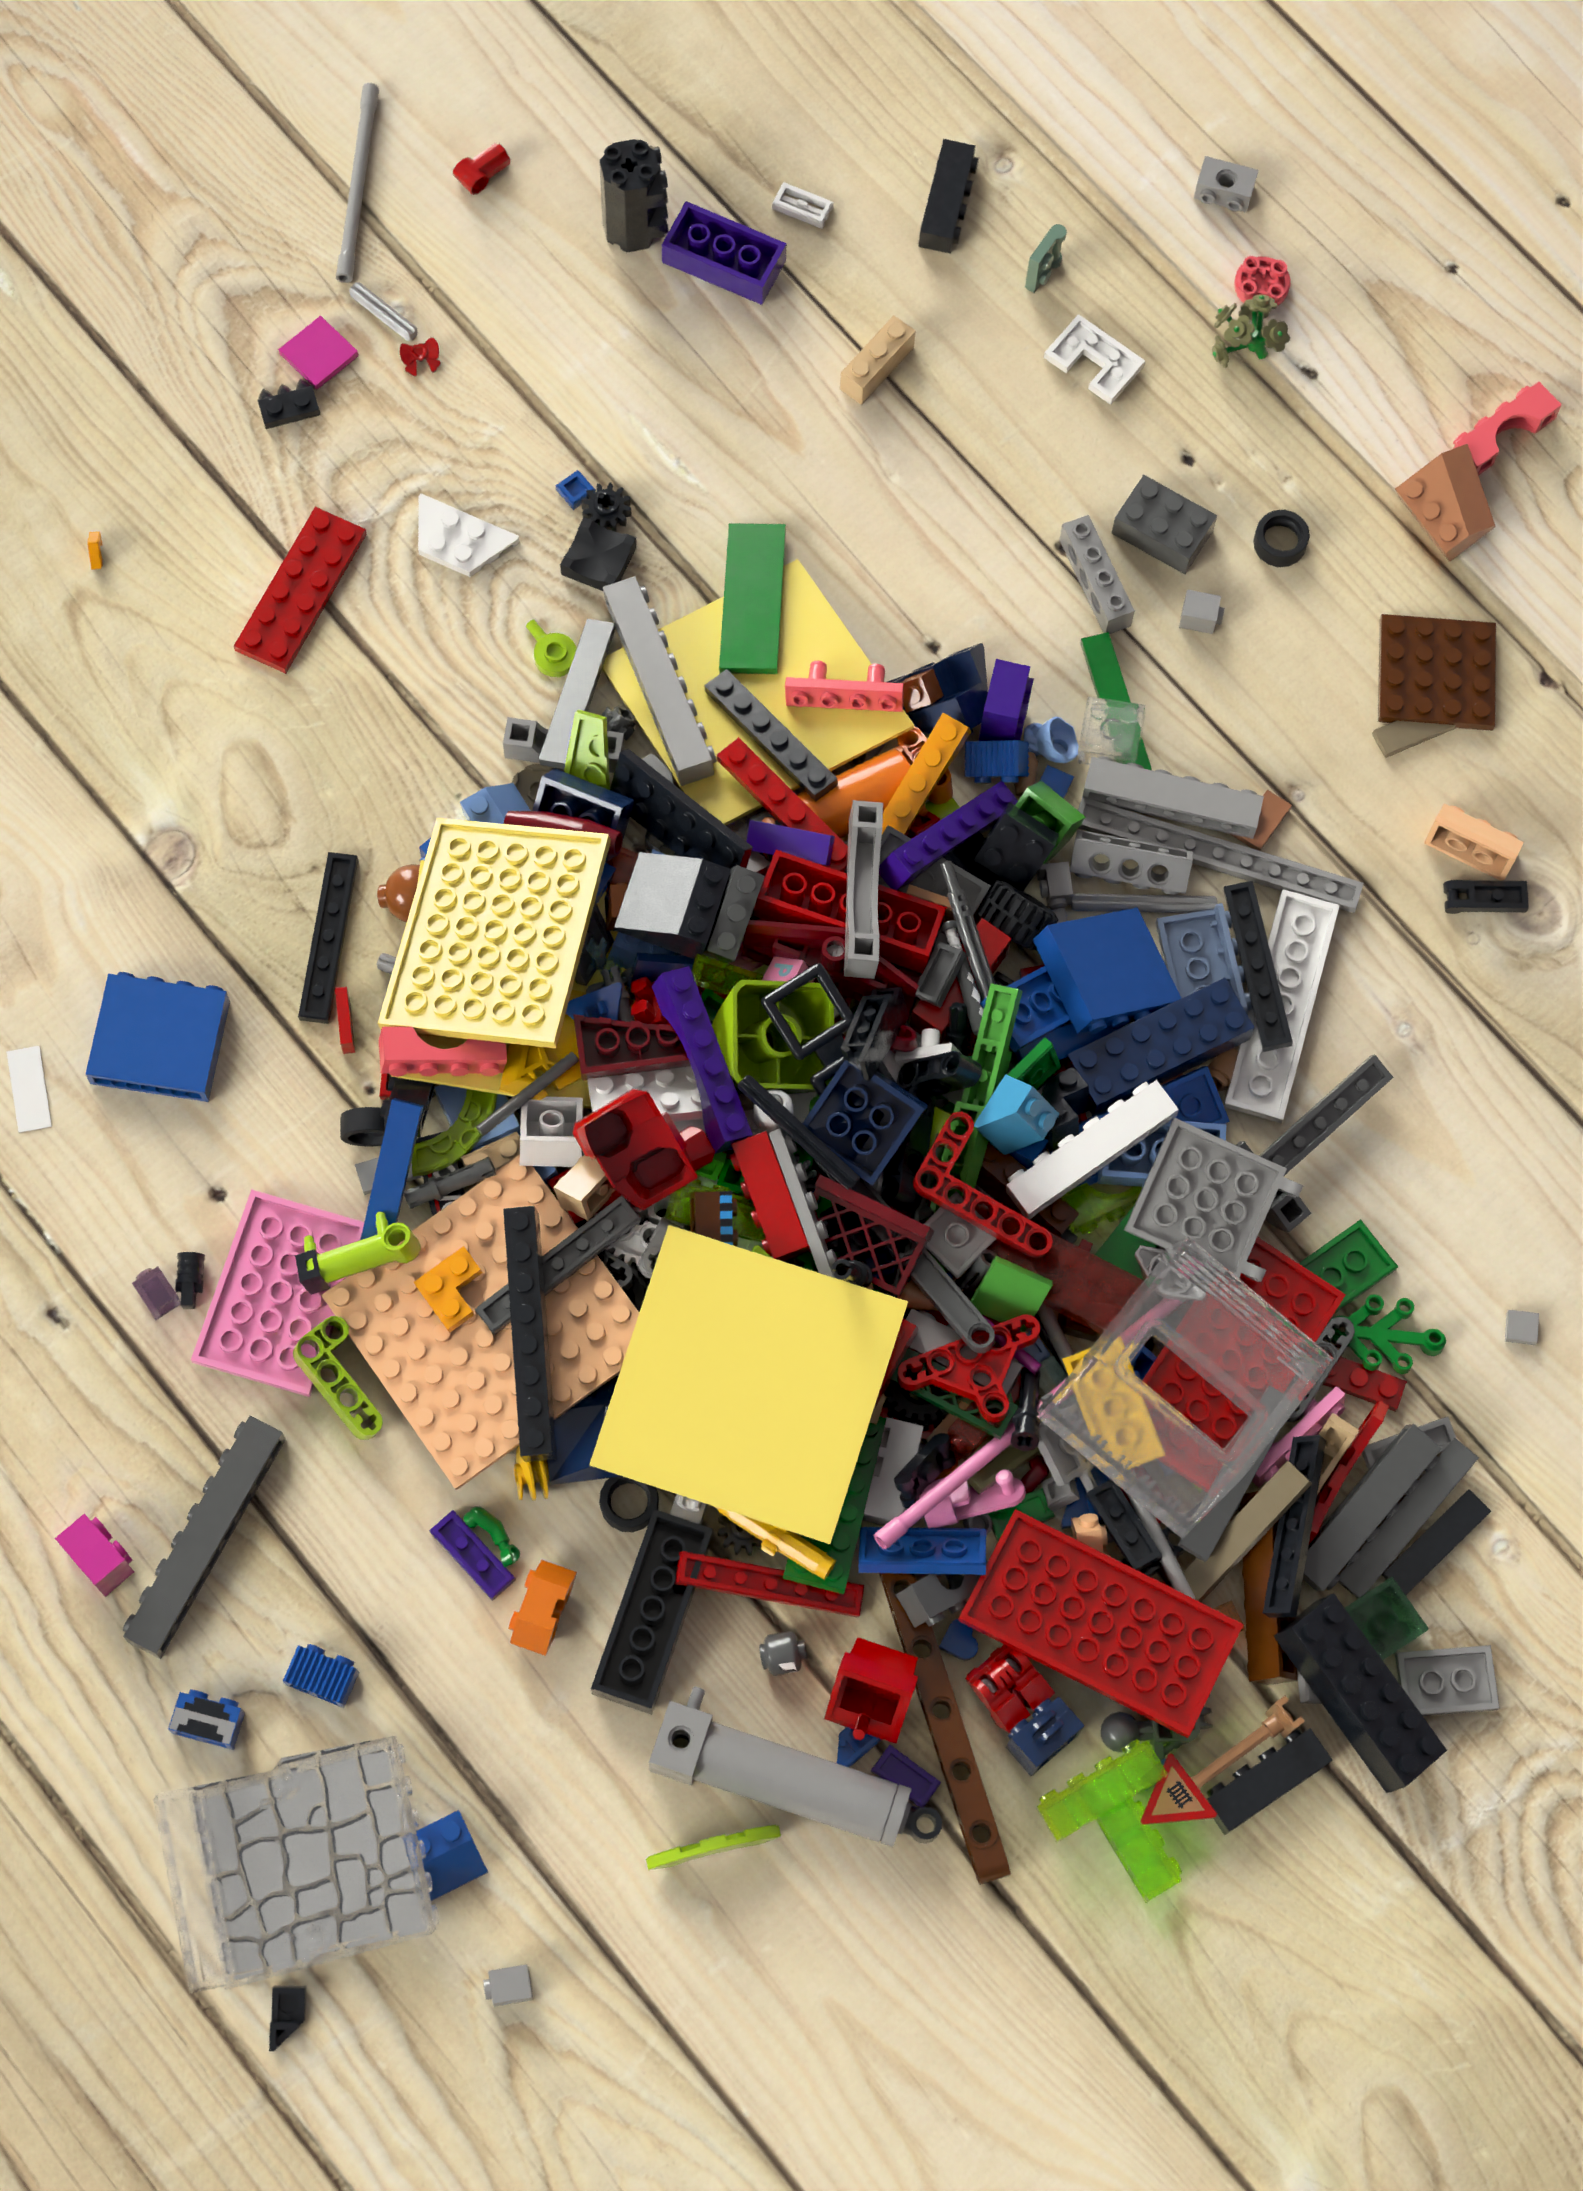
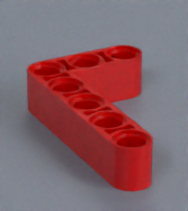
M955 1112L951 1114L914 1177L913 1186L916 1192L1029 1257L1039 1258L1045 1255L1051 1249L1053 1243L1052 1236L1048 1230L949 1174L974 1129V1122L967 1113ZM955 1120L962 1121L966 1126V1133L957 1135L952 1132L951 1122ZM939 1147L949 1149L951 1160L947 1162L940 1161L936 1157V1149ZM932 1174L936 1179V1187L932 1189L925 1188L920 1182L921 1175ZM951 1189L961 1191L963 1202L960 1204L950 1202L947 1195L948 1191ZM976 1205H986L990 1209V1218L985 1220L978 1218L975 1214ZM1010 1219L1016 1223L1018 1229L1016 1234L1008 1235L1003 1231L1002 1223L1004 1220ZM1030 1236H1041L1045 1244L1044 1249L1034 1250L1029 1244Z

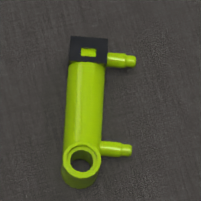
M378 1212L375 1215L378 1235L320 1254L317 1252L314 1238L310 1235L304 1238L305 1252L295 1255L299 1281L312 1295L330 1289V1282L394 1261L409 1263L419 1255L421 1249L420 1242L407 1225L400 1222L388 1225L385 1213Z

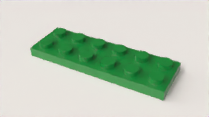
M879 1416L877 1424L869 1423L831 1544L797 1534L836 1560L832 1571L823 1580L788 1558L783 1579L841 1594L845 1593L887 1418Z

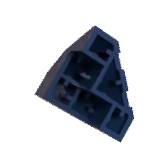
M983 643L962 649L948 655L935 664L934 662L913 670L912 673L887 681L888 683H901L908 677L931 669L934 670L944 696L930 705L906 713L914 726L923 733L930 734L943 712L969 727L970 735L974 733L972 728L982 723L983 711L988 695Z

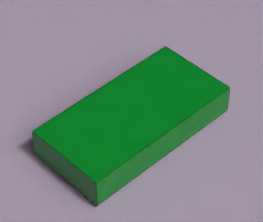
M1043 1488L1025 1494L1023 1501L1016 1506L987 1513L992 1520V1531L997 1541L1002 1536L1015 1509L1042 1523L1055 1517L1054 1512L1048 1508Z

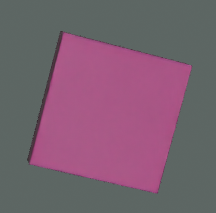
M321 315L278 349L279 354L316 390L359 356L358 351Z

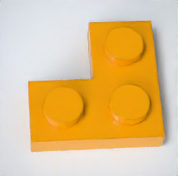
M463 1246L413 1283L449 1333H451L475 1315L458 1291L483 1272Z

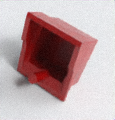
M857 1637L851 1652L844 1653L824 1719L854 1729L852 1735L857 1740H862L865 1734L896 1744L918 1676L914 1675L918 1657Z

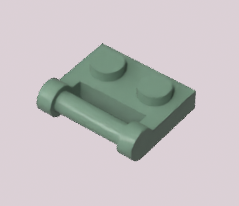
M1053 225L1029 258L1025 288L1035 293L1040 284L1044 286L1052 273L1051 269L1058 268L1062 263L1061 246L1067 234V230L1063 225Z

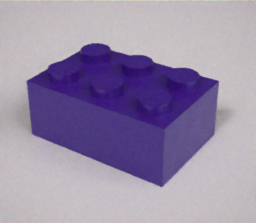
M996 659L983 711L978 741L1021 740L1034 678L1029 677L1031 666Z

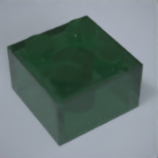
M1390 1577L1345 1607L1383 1662L1429 1630L1393 1577Z

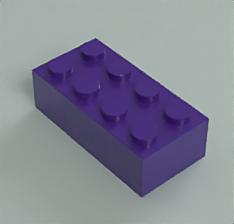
M685 201L662 243V263L763 305L786 262L787 243Z

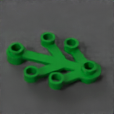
M1375 1294L1368 1296L1364 1306L1351 1316L1339 1315L1332 1318L1344 1317L1352 1322L1354 1336L1348 1347L1362 1360L1364 1368L1370 1371L1377 1370L1382 1362L1380 1352L1393 1364V1369L1397 1373L1407 1374L1413 1365L1411 1356L1406 1353H1399L1391 1343L1420 1346L1422 1352L1429 1356L1439 1355L1446 1344L1445 1335L1438 1329H1428L1424 1333L1390 1329L1400 1320L1411 1317L1414 1311V1303L1408 1298L1399 1299L1394 1310L1371 1327L1359 1325L1370 1315L1375 1316L1381 1313L1384 1301L1379 1295ZM1375 1302L1379 1307L1372 1308L1369 1303ZM1404 1305L1408 1307L1409 1311L1404 1312L1399 1306ZM1333 1328L1335 1330L1332 1340L1334 1344H1336L1341 1335L1347 1337L1345 1332ZM1429 1337H1434L1438 1339L1439 1342L1434 1343L1429 1339ZM1359 1339L1370 1340L1380 1352L1373 1349L1368 1350ZM1374 1357L1377 1363H1370L1367 1358ZM1398 1361H1405L1408 1366L1402 1367L1398 1364Z

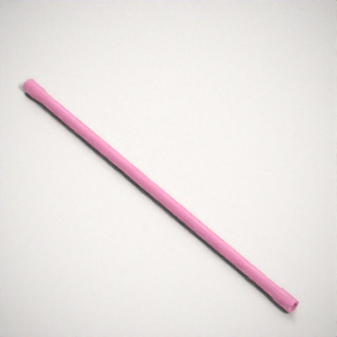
M1202 1266L1195 1273L1202 1285H1204L1213 1271ZM1163 1298L1116 1338L1121 1337L1124 1347L1127 1349L1183 1302ZM1067 1377L1049 1393H1053L1057 1405H1059L1075 1391L1069 1377ZM1039 1400L1037 1412L1042 1419L1048 1412L1043 1402ZM1013 1423L1008 1426L1001 1440L994 1437L906 1511L893 1518L874 1534V1539L878 1545L886 1550L902 1537L912 1525L1011 1445V1435L1015 1431Z

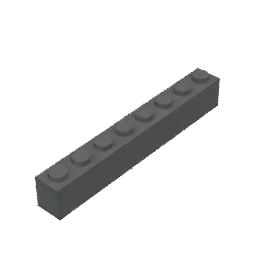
M249 1416L246 1423L242 1421L237 1427L234 1434L236 1440L231 1449H225L218 1462L220 1468L215 1477L210 1476L206 1481L202 1491L205 1493L199 1504L195 1503L187 1515V1520L189 1521L183 1532L178 1531L171 1543V1548H173L168 1559L163 1558L155 1571L157 1578L152 1587L147 1586L139 1599L140 1608L135 1615L131 1614L124 1624L123 1631L125 1634L123 1637L125 1640L159 1659L165 1653L286 1440L283 1432L252 1416Z

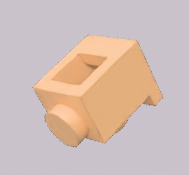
M1087 1513L1080 1517L1071 1518L1072 1537L1110 1556L1106 1548V1544H1108L1105 1526H1100L1096 1514Z

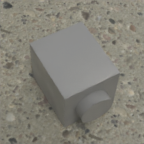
M1187 590L1179 628L1213 634L1215 625H1221L1224 608L1219 607L1221 596Z
M527 1964L488 1971L489 1979L483 1980L486 2000L492 1999L494 2007L533 2000Z

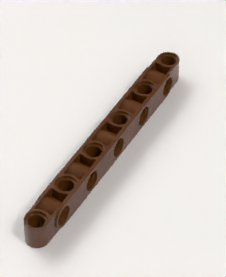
M879 1573L904 1653L917 1657L913 1652V1647L917 1644H924L930 1650L928 1657H918L914 1675L918 1676L915 1689L977 1881L981 1885L1010 1876L1008 1860L932 1626L928 1627L926 1622L914 1628L894 1592V1587L899 1584L910 1586L917 1582L915 1574ZM937 1704L945 1705L948 1707L950 1715L945 1719H939L933 1714L932 1708ZM957 1765L965 1766L970 1776L966 1780H957L953 1776L952 1769ZM976 1827L985 1828L989 1833V1840L984 1843L977 1842L972 1836L973 1829Z

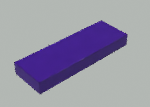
M750 820L746 842L753 847L752 851L774 855L775 850H779L818 864L830 866L835 836Z
M454 1510L449 1512L429 1530L434 1538L492 1601L516 1580Z

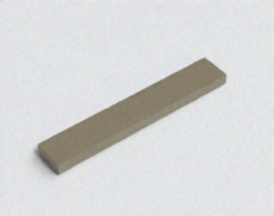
M1287 1461L1226 1526L1208 1560L1204 1562L1196 1558L1183 1572L1196 1597L1195 1600L1202 1602L1313 1484L1291 1462Z

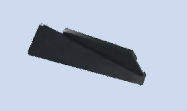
M901 987L872 989L871 995L862 996L842 1043L841 1052L843 1058L859 1069L862 1077L867 1081H871L898 1036L900 1027L904 1026L909 1018Z

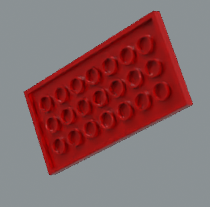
M1257 1237L1247 1262L1266 1270L1262 1281H1254L1243 1274L1240 1275L1238 1281H1234L1213 1271L1204 1284L1207 1294L1203 1300L1193 1301L1139 1384L1166 1451L1165 1455L1157 1458L1207 1491L1211 1487L1266 1387L1271 1386L1280 1393H1284L1346 1295L1259 1237Z
M1017 1509L1014 1510L986 1564V1575L980 1576L958 1619L959 1622L1025 1654L1033 1660L1186 1738H1189L1244 1625Z

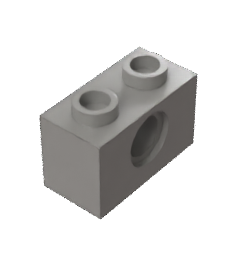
M1205 156L1194 199L1201 200L1206 204L1224 206L1232 211L1247 213L1258 170Z

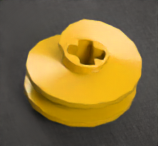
M518 1446L514 1464V1475L519 1500H523L524 1485L527 1484L531 1499L535 1501L536 1483H540L544 1499H548L549 1472L546 1460L525 1462L520 1457V1446Z

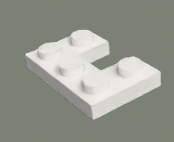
M1079 314L1044 354V358L1065 373L1070 370L1082 355L1102 367L1103 369L1089 383L1088 389L1110 405L1145 365L1144 359Z

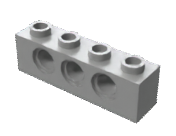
M1089 515L1062 524L1059 541L1103 633L1109 632L1111 634L1131 627L1135 612Z
M1077 830L1070 872L1075 873L1076 876L1088 879L1092 878V876L1104 878V881L1112 884L1126 882L1132 883L1134 887L1139 889L1153 887L1162 889V892L1170 895H1177L1179 892L1186 894L1193 862V851ZM1104 854L1110 860L1106 863H1098L1094 857ZM1126 860H1134L1138 863V866L1129 869L1123 863ZM1162 865L1167 868V871L1164 874H1156L1152 868Z

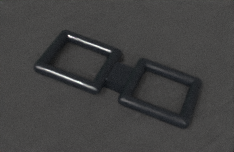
M815 963L765 995L761 999V1005L795 1059L803 1060L813 1052L817 1055L824 1068L810 1077V1083L820 1097L827 1087L825 1081L833 1077L845 1061L841 1052V1046L844 1041L842 1034L849 1029L854 1014L821 963ZM817 978L842 1020L801 1045L776 1003ZM882 1061L877 1071L896 1083Z

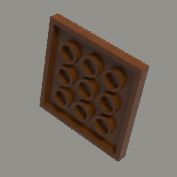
M1381 614L1379 629L1378 722L1408 721L1456 725L1455 728L1493 731L1495 727L1496 623Z

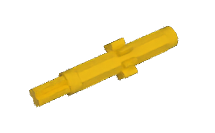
M715 1507L728 1520L763 1541L761 1550L774 1557L776 1552H780L823 1580L832 1571L836 1560L796 1533Z

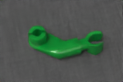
M480 1506L472 1507L470 1511L464 1514V1521L467 1526L475 1528L479 1525L491 1535L494 1544L501 1551L500 1556L504 1567L518 1561L520 1551L516 1546L509 1545L510 1539L500 1520Z

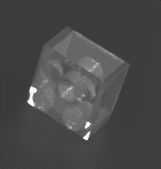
M1087 697L1078 747V763L1090 765L1091 757L1105 756L1113 759L1114 762L1137 764L1145 722V705Z

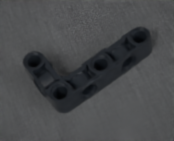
M950 1051L910 1061L901 1067L897 1077V1085L921 1100L928 1107L884 1170L881 1196L884 1201L908 1212L915 1210L919 1206L922 1196L916 1192L913 1180L929 1152L936 1096L974 1086L982 1074L980 1063L957 1051ZM925 1174L921 1175L920 1182L923 1186L925 1181Z

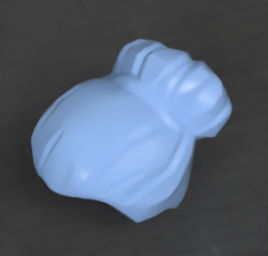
M1053 717L1043 725L1032 723L1024 728L1023 741L1029 742V752L1035 753L1036 756L1042 755L1054 763H1068L1079 754V745L1074 728L1060 717Z

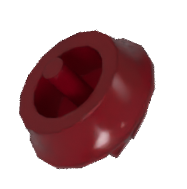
M902 1025L898 1036L889 1050L893 1054L896 1053V1050L903 1052L915 1050L918 1046L916 1032L908 1026Z

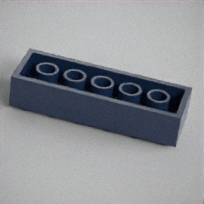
M1224 977L1067 1054L1064 1067L1066 1070L1074 1067L1089 1085V1111L1092 1116L1106 1111L1120 1099L1123 1101L1129 1100L1134 1096L1132 1092L1145 1082L1150 1085L1157 1080L1161 1084L1250 1040L1255 1027Z

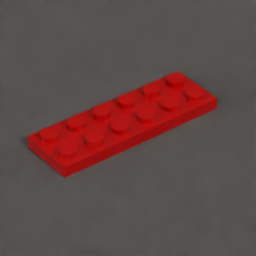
M315 506L235 642L234 650L286 674L366 537V529Z

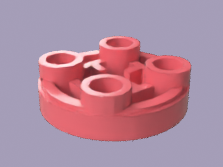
M1263 256L1246 257L1238 268L1234 280L1235 292L1243 303L1246 300L1252 299L1255 295L1262 294L1273 298L1277 306L1286 299L1291 284L1286 263L1283 260H1275Z

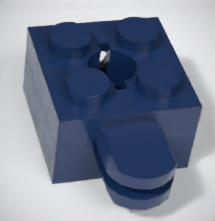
M1059 1696L1053 1702L1049 1698L1043 1701L1034 1710L1035 1712L1031 1715L1033 1719L1029 1723L1023 1719L1008 1735L1010 1741L1006 1748L1030 1776H1033L1073 1741L1085 1726Z

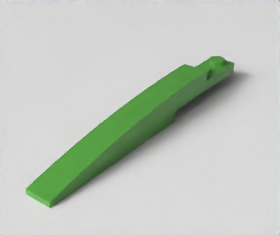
M990 984L972 1056L973 1060L981 1064L982 1074L974 1086L964 1089L962 1100L956 1101L953 1112L967 1113L971 1116L974 1123L1005 1074L1007 1075L1012 1052L1008 1051L1022 990ZM955 1120L951 1122L952 1132L957 1135L966 1133V1126L962 1121ZM975 1127L949 1173L975 1188L988 1145V1140ZM946 1147L944 1148L941 1160L943 1162L951 1160V1152ZM951 1189V1190H949L948 1193H947L948 1199H949L956 1191H957L962 1197H963V1194H962V1192L959 1191L958 1189ZM931 1201L930 1208L935 1213L940 1206ZM936 1260V1262H937V1263L942 1267V1269L947 1273L948 1270H947L945 1267H943V1266Z

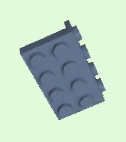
M1223 903L1216 904L1215 908L1210 910L1157 918L1155 924L1164 963L1181 998L1225 977L1248 1014V1011L1251 1010V1000L1249 994L1244 993L1242 983L1245 982L1244 970L1242 965H1237L1238 945L1236 939L1231 938L1229 928L1232 927L1229 911L1224 910Z

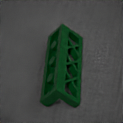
M908 1348L907 1352L905 1353L904 1357L902 1358L901 1362L899 1363L898 1367L896 1368L895 1372L890 1378V1382L901 1387L897 1380L898 1368L900 1364L905 1360L920 1354ZM932 1360L931 1364L936 1370L942 1371L947 1369ZM925 1362L922 1363V1364H923V1368H922L921 1371L926 1370V1363H925ZM908 1369V1370H907L908 1373H910V1374H912V1375H914V1376H916V1377H917V1374L919 1373V1372L913 1373V1372L911 1371V1369ZM929 1385L924 1387L925 1390L921 1388L909 1391L1001 1440L1008 1426L1013 1423V1415L1019 1407L1009 1401L1007 1416L1001 1421L1002 1423L998 1429L986 1422L975 1401L942 1388L939 1389L948 1394L937 1397L931 1393ZM956 1398L976 1409L970 1411L960 1409ZM990 1400L985 1405L986 1409L992 1414H998L1004 1409L1002 1403L998 1400Z

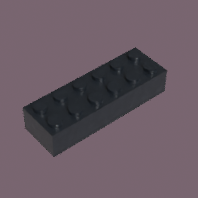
M653 1509L591 1686L592 1695L652 1715L695 1591V1587L692 1585L675 1584L680 1557L679 1553L685 1551L707 1555L713 1539L712 1528ZM695 1561L690 1578H697L702 1561Z
M1334 1593L1312 1603L1274 1635L1276 1641L1386 1793L1408 1786L1447 1751Z

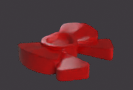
M433 337L429 338L424 344L420 343L411 346L402 343L400 345L399 353L402 363L406 366L405 372L414 377L417 376V361L422 362L426 359L432 373L441 364L437 360L439 358V346Z

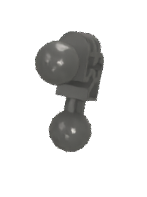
M1203 1707L1189 1738L1149 1718L1148 1721L1137 1722L1133 1716L1125 1712H1115L1107 1716L1101 1725L1100 1734L1107 1748L1120 1753L1130 1751L1137 1745L1138 1741L1150 1740V1745L1153 1748V1759L1156 1762H1160L1174 1748L1177 1749L1181 1745L1194 1740L1198 1736L1200 1729L1212 1728L1213 1725L1205 1723L1204 1715L1212 1713L1211 1708Z

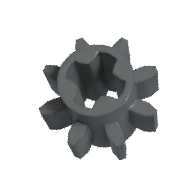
M617 706L612 710L607 707L601 716L607 717V731L624 733V740L626 741L634 733L633 727L636 725L633 722L634 716L627 708Z

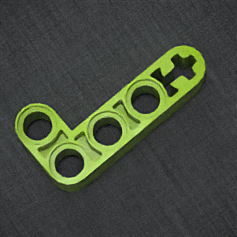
M331 1316L297 1342L293 1350V1358L351 1433L358 1439L369 1440L381 1429L383 1424L382 1416L332 1354V1351L338 1348L346 1339L349 1327L343 1318ZM327 1326L337 1327L340 1331V1338H329L325 1328ZM304 1344L312 1345L316 1350V1356L313 1358L305 1357L301 1352V1346ZM326 1368L331 1369L335 1374V1381H324L321 1378L320 1371ZM340 1394H351L355 1400L354 1406H344L340 1401ZM361 1406L363 1410L353 1418L351 1414ZM370 1419L373 1424L370 1428L363 1429L361 1427L363 1420L367 1421Z

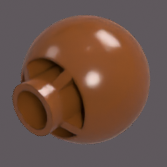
M417 864L398 868L389 876L387 883L379 885L377 890L379 906L381 908H389L394 917L406 923L417 889L420 867Z

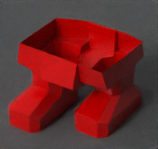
M634 1088L574 1123L572 1131L584 1155L590 1157L591 1160L596 1159L612 1188L642 1210L647 1209L699 1178L696 1171L711 1163L715 1154L714 1148L701 1128L688 1126L679 1132L668 1112L660 1113L649 1092Z

